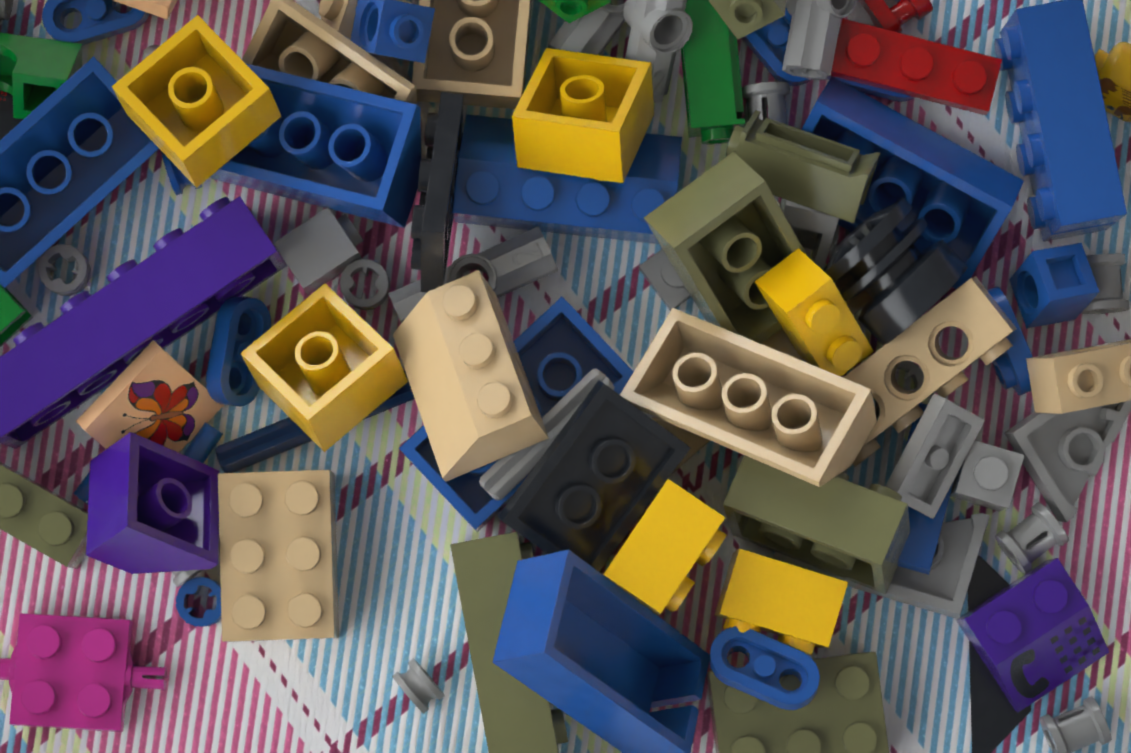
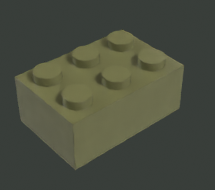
M733 151L645 216L644 219L705 320L761 344L782 329L755 284V281L798 248L804 253L805 251L766 181Z
M744 455L723 502V507L733 536L886 595L898 567V559L910 533L908 504L901 501L902 496L899 493L883 485L871 484L868 489L849 482V476L844 472L818 487Z
M876 652L814 658L813 660L818 667L820 675L818 690L814 699L808 705L797 710H784L724 684L714 675L713 671H708L706 678L716 753H889ZM785 675L779 680L780 685L789 691L796 690L801 685L799 679L794 675Z

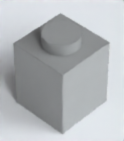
M328 207L273 243L307 295L341 274L348 264L362 259L355 247L363 242L362 237L346 214L336 219Z
M975 440L954 479L950 497L999 512L1009 509L1024 455Z

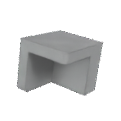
M782 198L780 208L801 246L813 250L812 261L823 270L839 218Z

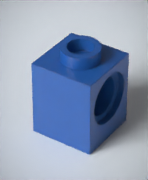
M358 0L350 40L368 53L425 63L435 8L396 0Z
M1082 243L1032 251L1009 279L1026 329L1075 320L1100 292Z

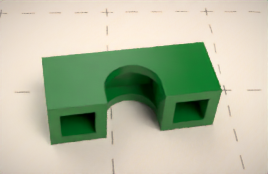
M0 32V90L13 96V118L24 119L82 67V44Z

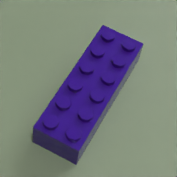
M240 196L231 202L228 197L215 201L200 213L199 216L203 221L185 233L181 228L169 232L153 245V248L156 250L154 254L137 264L135 259H132L118 266L106 277L110 282L108 285L93 295L89 291L77 294L60 307L63 313L62 316L45 327L42 322L35 323L20 332L13 339L16 347L0 357L1 444L17 449L109 387L153 340L165 349L217 314L226 300L232 297H242L288 266Z

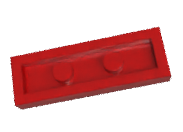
M843 18L839 27L831 76L986 116L990 110L1002 59Z

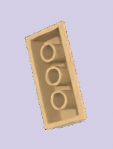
M675 308L671 309L620 394L632 405L647 414L818 487H821L852 466L877 422L872 389Z

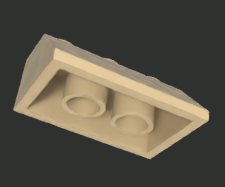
M293 0L270 1L242 58V61L246 64L417 104L416 86Z
M477 270L428 291L396 329L393 337L442 479L447 482L549 439L498 297L481 272Z

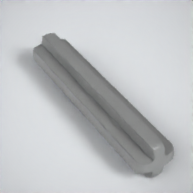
M597 368L592 369L542 417L549 439L499 459L480 477L481 487L493 499L497 501L502 500L531 472L598 380L614 390L613 383L603 372Z

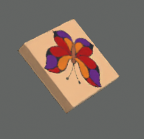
M153 340L76 422L105 449L129 432H132L179 453L196 436L204 423H208L224 405L215 402L209 395L207 388Z

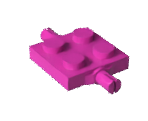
M20 613L17 645L11 654V658H0V680H9L12 692L9 724L26 727L123 732L126 703L133 688L161 689L165 691L167 681L164 679H147L145 677L167 678V667L135 666L131 653L133 627L131 620Z

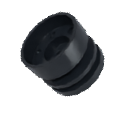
M904 197L884 209L873 212L837 245L828 264L823 269L832 278L833 282L837 281L846 272H849L853 277L840 291L845 302L864 290L872 297L862 309L858 320L882 345L892 341L918 320L968 269V265L943 239L927 247L922 252L917 249L914 244L928 226L923 217L916 220L904 231L897 227L913 209Z

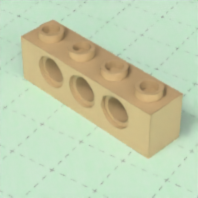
M976 276L966 281L900 335L885 344L843 377L872 389L873 398L880 407V416L853 462L854 467L881 448L875 438L891 425L899 434L920 418L924 412L919 407V404L934 392L946 398L969 379L962 371L978 358L987 366L1013 346L1007 336L1017 328ZM946 327H958L965 332L968 338V348L962 357H950L941 350L939 337ZM902 361H912L921 367L924 373V382L919 390L907 391L897 383L895 373Z
M1131 339L1026 358L1035 413L1063 414L1131 400Z

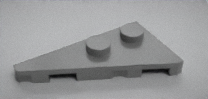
M1131 400L1063 414L1035 413L1034 411L1004 433L1015 452L1024 455L1022 463L1057 521L1068 522L1076 514L1078 508L1074 505L1088 478L1096 476L1104 461L1106 447L1115 441L1131 411Z
M978 513L972 514L971 518L943 522L929 575L898 566L886 595L778 552H775L773 559L848 582L847 586L960 619L990 515Z

